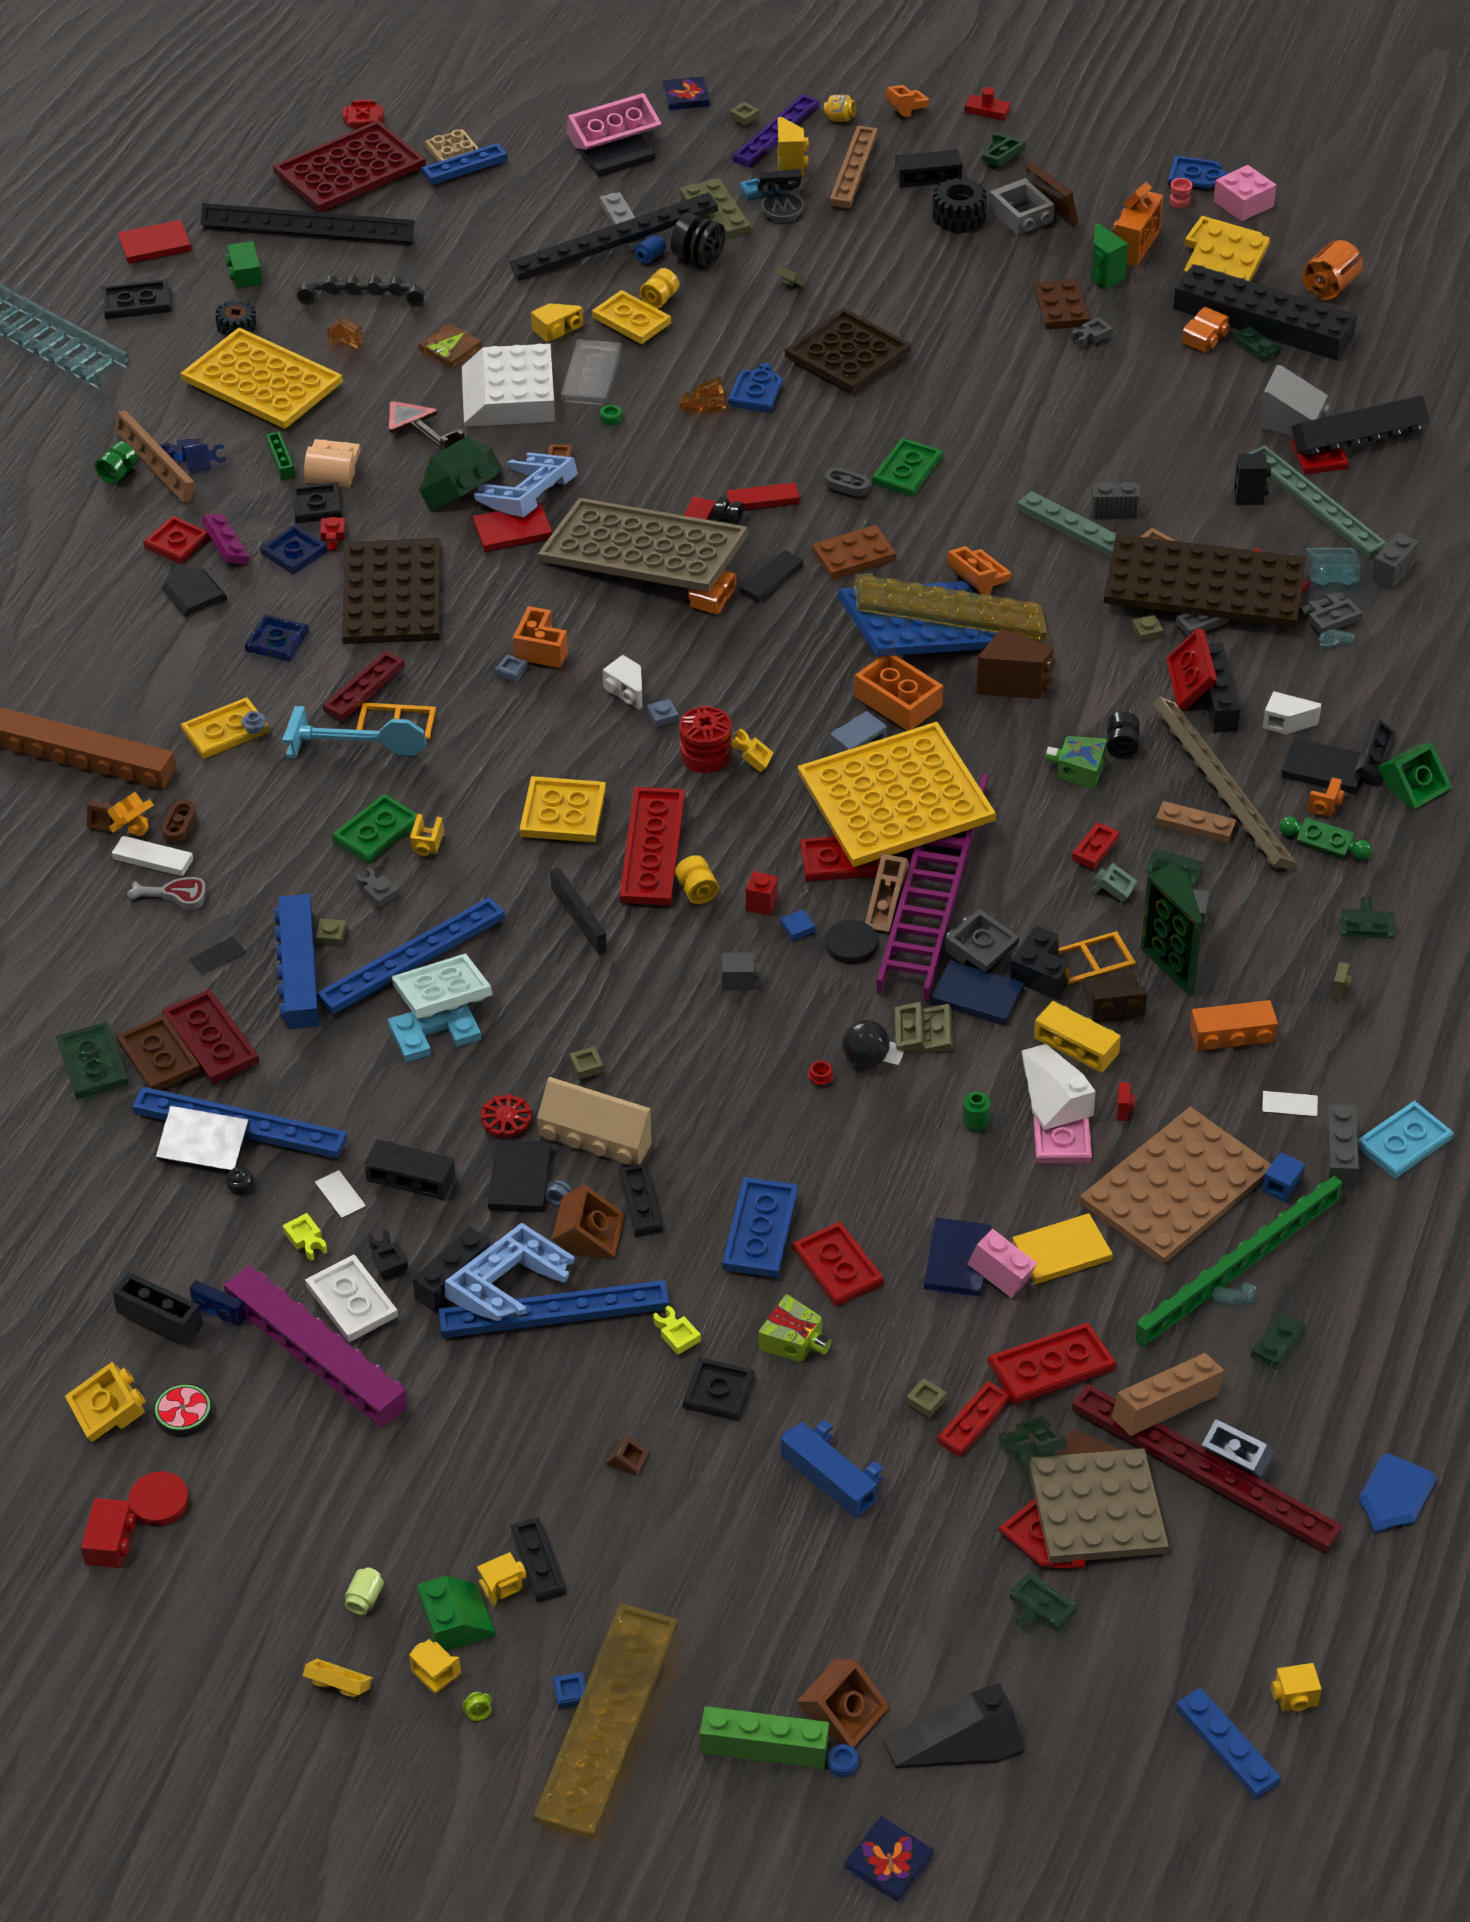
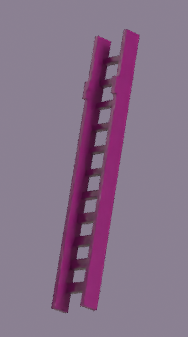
M985 773L982 775L979 786L984 795L986 794L988 774ZM976 827L963 831L966 832L965 838L948 836L926 843L927 845L962 850L960 857L923 851L924 844L915 847L878 974L877 994H882L888 970L891 969L927 975L923 1001L929 1002L943 953L944 938L948 933ZM920 861L956 866L957 869L955 875L919 870L918 865ZM915 878L952 884L950 893L912 886ZM910 896L947 902L945 911L907 904ZM904 914L939 919L942 920L940 929L904 924L902 921ZM899 932L937 938L935 948L897 942ZM900 951L930 956L932 960L930 966L894 961L892 957L895 958L896 952Z

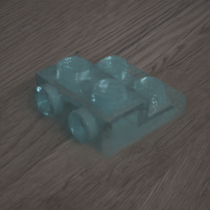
M1307 548L1306 557L1309 563L1311 582L1325 585L1329 582L1350 585L1353 582L1360 581L1361 563L1355 548Z

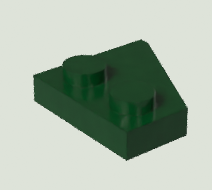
M994 132L992 134L993 140L988 142L987 148L982 153V160L984 163L994 167L1003 166L1004 163L1026 150V142Z

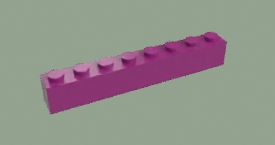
M248 1265L224 1284L226 1302L380 1428H383L407 1408L406 1389L399 1381L390 1379L379 1365H373L359 1349L354 1350L349 1346L339 1333L334 1334L329 1330L322 1319L313 1317L302 1303L293 1301L282 1287L273 1285L263 1272H257Z

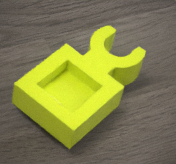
M307 1213L283 1225L284 1234L297 1250L305 1247L306 1256L309 1260L315 1259L314 1249H320L324 1254L327 1253L326 1242L321 1239V1230Z
M665 1307L667 1318H661L657 1313L653 1314L655 1326L661 1329V1337L677 1355L701 1342V1334L685 1316L677 1320L672 1307Z

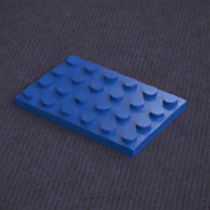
M966 581L840 588L837 595L876 656L982 650L986 648L999 632L998 627Z

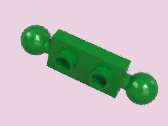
M1287 816L1280 821L1279 829L1283 835L1291 837L1298 834L1297 844L1346 859L1348 851L1352 852L1353 856L1358 860H1365L1372 854V846L1368 841L1358 840L1353 842V832L1307 817L1303 825H1300L1298 820L1292 816Z

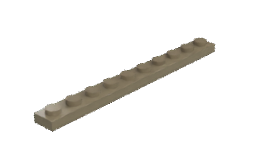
M1159 696L1153 703L1159 711L1158 716L1171 727L1170 732L1181 740L1182 748L1193 756L1194 764L1205 772L1206 780L1217 788L1218 796L1231 807L1230 812L1243 823L1242 828L1253 836L1255 845L1268 856L1267 861L1275 868L1281 867L1291 870L1296 865V861L1174 701Z

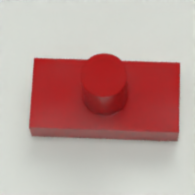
M986 87L982 89V96L970 95L964 106V113L1004 121L1010 111L1011 103L994 99V89Z

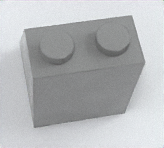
M1277 365L1264 391L1260 428L1293 435L1292 426L1328 417L1330 405H1327L1328 395L1283 366Z

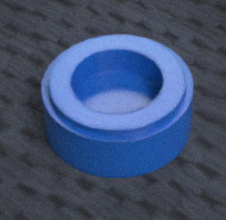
M840 1744L834 1746L828 1752L827 1767L833 1775L845 1778L853 1775L858 1769L859 1757L853 1747Z

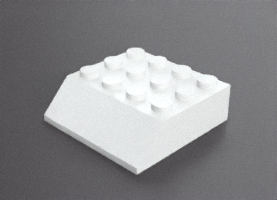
M550 344L483 347L462 366L464 427L555 422Z

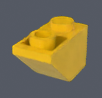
M550 303L531 312L532 330L548 343L582 327L583 308L576 305Z

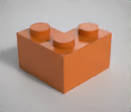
M527 607L513 636L514 657L531 663L561 668L568 653L567 630L552 628L551 610Z

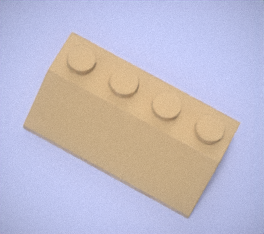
M552 1077L548 1078L537 1116L538 1136L569 1145L572 1148H579L594 1153L597 1156L614 1159L623 1164L632 1166L641 1164L652 1144L650 1108Z

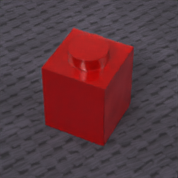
M753 871L745 889L746 911L771 916L778 899V876Z

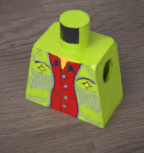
M787 1294L758 1332L759 1350L798 1362L804 1361L811 1350L825 1355L831 1345V1339L822 1335V1318Z

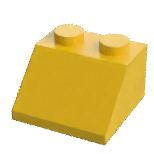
M778 117V171L801 169L802 177H804V168H808V155H804V151H808V137L804 138L803 128L783 117Z

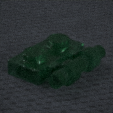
M1042 1416L1015 1425V1431L1009 1433L1001 1432L998 1435L1001 1448L1010 1453V1456L1016 1462H1022L1023 1464L1030 1462V1454L1036 1453L1039 1456H1052L1057 1451L1067 1448L1065 1437Z

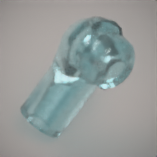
M1330 629L1320 635L1319 641L1324 647H1331L1338 643L1353 645L1355 633Z
M1249 1283L1243 1284L1241 1290L1216 1287L1213 1299L1217 1302L1230 1304L1252 1303L1256 1299L1255 1293L1257 1288Z

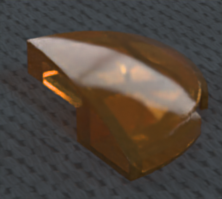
M721 376L695 386V389L691 391L692 396L689 397L688 392H686L678 401L679 408L688 411L711 412L727 409Z

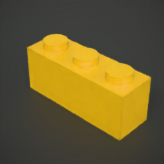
M1054 1001L1035 1020V1039L1100 1073L1119 1054L1121 1035Z

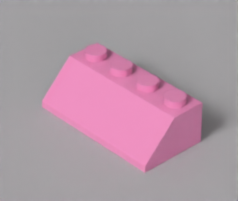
M642 93L568 115L566 133L575 148L586 150L662 126V123L646 95Z

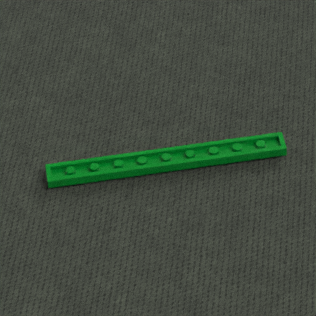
M1333 1176L1328 1181L1319 1183L1312 1193L1308 1196H1302L1288 1211H1282L1276 1220L1268 1226H1262L1252 1238L1243 1240L1236 1250L1229 1255H1223L1216 1265L1209 1270H1203L1196 1280L1189 1285H1183L1176 1295L1169 1300H1163L1152 1313L1143 1315L1136 1324L1135 1341L1144 1348L1339 1201L1342 1181Z

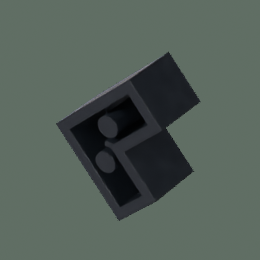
M1036 925L1011 959L1010 979L1024 982L1025 987L1057 1000L1067 987L1070 978V962L1058 957L1059 934Z

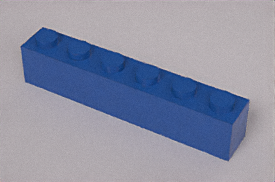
M310 894L278 897L279 907L274 908L275 923H280V926H275L276 941L281 942V945H276L277 960L282 961V964H277L278 979L283 980V983L278 984L279 998L284 999V1003H279L281 1019H286L287 1029L319 1026Z

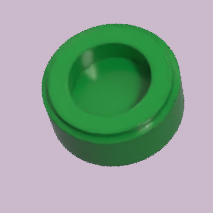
M617 405L602 407L600 409V421L605 425L620 423L622 421V409Z

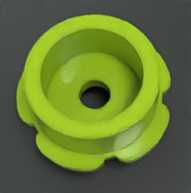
M473 1692L463 1701L462 1709L471 1720H484L492 1711V1698L487 1693Z

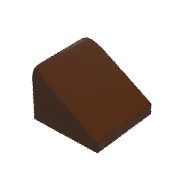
M625 1435L615 1444L606 1464L621 1471L637 1475L650 1451Z

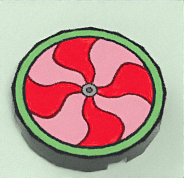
M188 1383L174 1385L164 1390L157 1397L154 1404L155 1421L169 1435L181 1437L197 1433L196 1430L208 1425L212 1417L211 1398L207 1391L197 1385Z

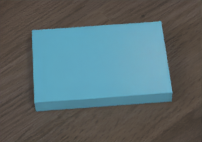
M1413 1101L1357 1139L1358 1149L1396 1179L1451 1141L1454 1132L1416 1101Z

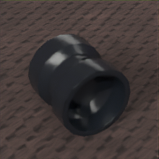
M720 497L715 505L714 519L718 521L727 520L730 524L739 525L744 513V504L738 501L729 502L727 498Z

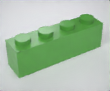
M704 1707L700 1729V1753L825 1769L829 1744V1722Z

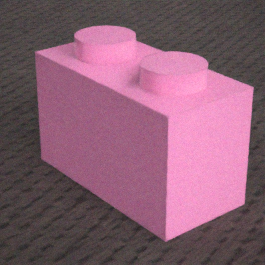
M992 1229L976 1245L967 1264L1010 1298H1013L1028 1282L1037 1262Z

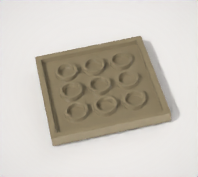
M1145 1448L1028 1458L1027 1466L1049 1563L1168 1553L1169 1545Z

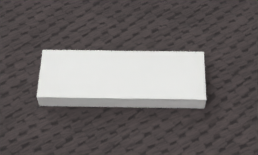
M122 836L112 851V858L183 877L193 861V854Z

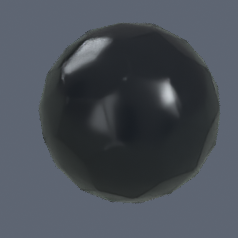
M869 1020L858 1021L846 1030L842 1039V1049L849 1062L858 1067L870 1068L880 1064L886 1058L890 1049V1039L883 1026L877 1022Z

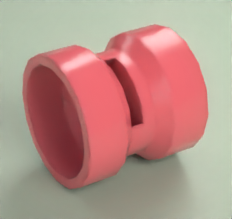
M1185 178L1174 179L1171 182L1172 193L1170 194L1169 202L1175 208H1186L1191 204L1192 182Z

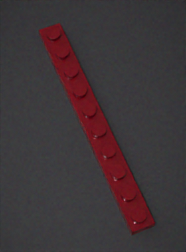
M1087 1384L1072 1403V1410L1140 1449L1145 1448V1451L1326 1553L1342 1532L1343 1525L1160 1423L1130 1436L1112 1419L1116 1399L1090 1384Z

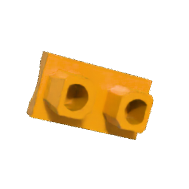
M136 792L132 793L107 810L114 821L109 826L110 830L114 833L128 824L129 833L135 836H143L148 832L149 826L148 819L141 814L154 804L150 799L143 803Z

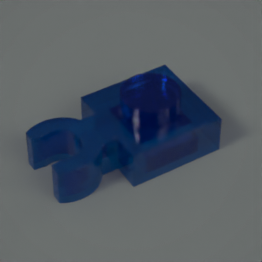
M199 438L176 440V445L170 443L160 444V447L172 459L177 458L178 462L201 460Z
M207 443L184 446L187 469L194 470L211 467L210 460H215L216 462L226 461L225 456L218 457L216 455V451L224 449V445L216 444L212 449H208Z

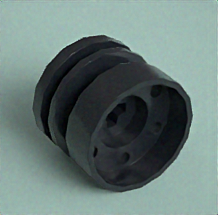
M690 212L684 213L677 221L672 233V254L688 261L692 260V262L707 268L713 266L724 247L726 238L725 227L719 222H714L710 219L705 220L699 215Z

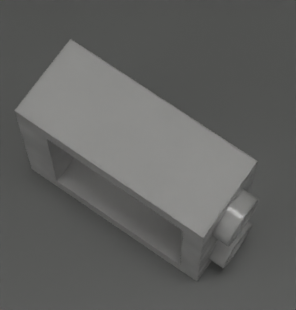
M1026 178L990 191L989 210L1016 235L1053 222L1054 203ZM1027 201L1034 208L1019 213L1013 206Z

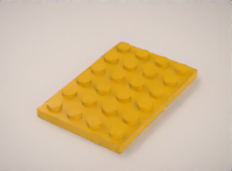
M242 328L236 329L180 373L182 381L284 429L343 382L341 374Z

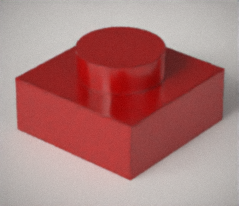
M1119 1082L1117 1121H1128L1129 1110H1134L1135 1094H1130V1083Z

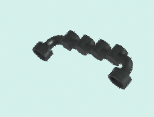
M328 275L324 281H313L301 285L297 292V299L303 304L313 302L315 290H324L327 293H334L336 290H346L350 294H354L358 290H365L371 294H377L379 291H389L394 295L399 294L401 291H407L406 300L412 306L421 305L425 296L424 291L420 287L412 283L403 282L397 276L392 277L390 282H381V279L377 276H371L368 282H360L358 277L353 275L349 276L346 281H338L335 276Z

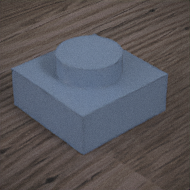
M670 699L647 705V713L655 728L679 722V714Z

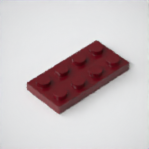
M210 989L162 1010V1014H165L211 1084L260 1063L259 1055Z

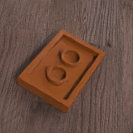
M876 525L812 544L813 554L831 580L896 560V552Z

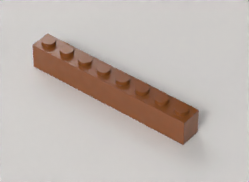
M0 707V747L160 789L165 788L176 771L173 751Z

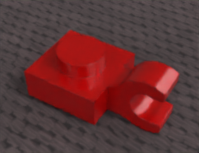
M330 517L321 519L320 536L321 540L327 541L328 551L337 550V540H345V518Z

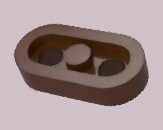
M181 800L172 804L161 826L164 840L170 843H178L187 837L196 819V810L192 802Z

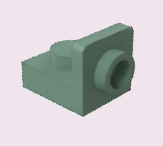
M1112 863L1106 870L1101 868L1093 879L1096 884L1091 891L1096 894L1101 888H1104L1121 902H1124L1137 883V880Z

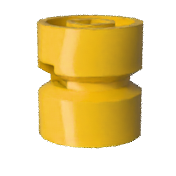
M660 268L640 287L639 295L641 300L659 309L678 291L680 287L679 280L669 269Z
M693 855L685 858L677 865L675 875L691 903L704 904L717 895L719 884L703 857Z

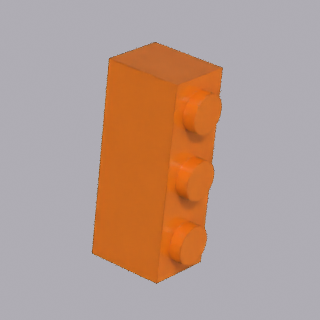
M1270 1000L1191 1010L1190 1030L1197 1051L1260 1043L1265 1044L1276 1041L1278 1022Z

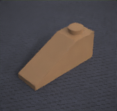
M887 854L881 855L865 921L875 931L890 933L910 867L907 858Z

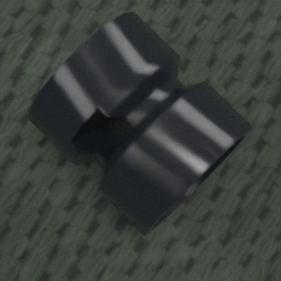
M1123 711L1112 714L1108 718L1107 751L1111 756L1127 759L1135 756L1138 752L1140 723L1136 715Z

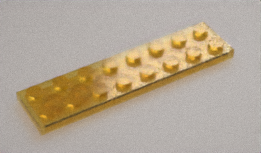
M856 574L853 581L858 611L998 633L1003 628L1021 636L1045 640L1047 634L1041 604L1033 601L1025 602L1009 597L1001 598L988 594H976L965 590L945 589L941 586L933 587L921 585L917 582H902L892 578L884 579L872 575Z
M623 1603L619 1604L533 1815L534 1822L594 1840L678 1627V1619Z

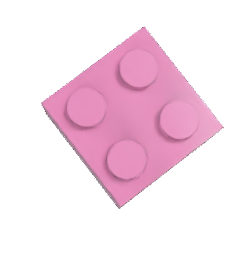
M1246 165L1215 180L1213 201L1240 221H1244L1274 206L1276 184L1251 166Z

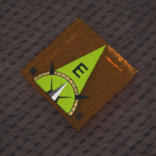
M451 323L419 343L420 351L450 368L482 347L481 340Z

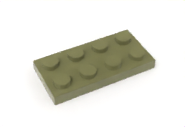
M719 178L679 188L683 201L710 192L718 204V212L703 216V218L723 224L726 230L725 239L751 233L750 223Z

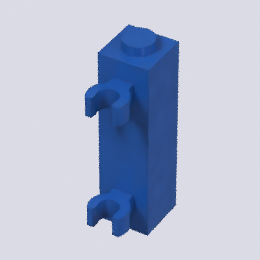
M826 1420L821 1421L814 1430H811L803 1422H800L794 1428L786 1430L781 1437V1456L853 1517H859L877 1502V1485L883 1480L879 1473L883 1471V1467L874 1461L864 1472L858 1469L828 1444L833 1438V1435L829 1433L833 1426Z

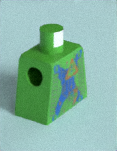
M1068 736L1062 749L1048 747L1045 761L1058 764L1057 776L1060 779L1096 789L1106 756L1107 739Z

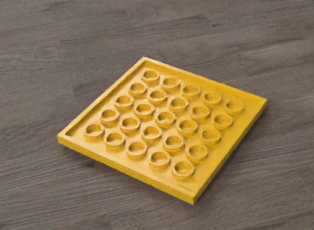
M938 722L798 766L799 776L853 867L880 859L882 854H896L996 821L994 809Z

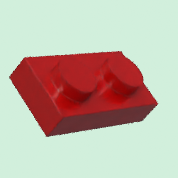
M1097 822L1072 852L1071 860L1094 870L1119 840L1120 832Z

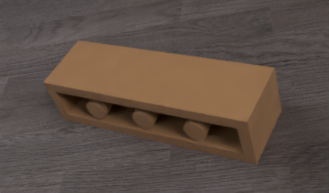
M1203 1353L1119 1391L1112 1419L1132 1436L1218 1396L1224 1369L1206 1353Z

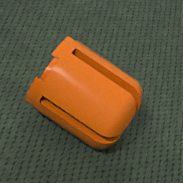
M1344 240L1333 241L1325 246L1305 264L1306 266L1301 278L1308 292L1313 291L1316 295L1322 297L1320 300L1329 301L1335 298L1362 271L1363 260L1361 256H1358L1360 252L1356 246Z

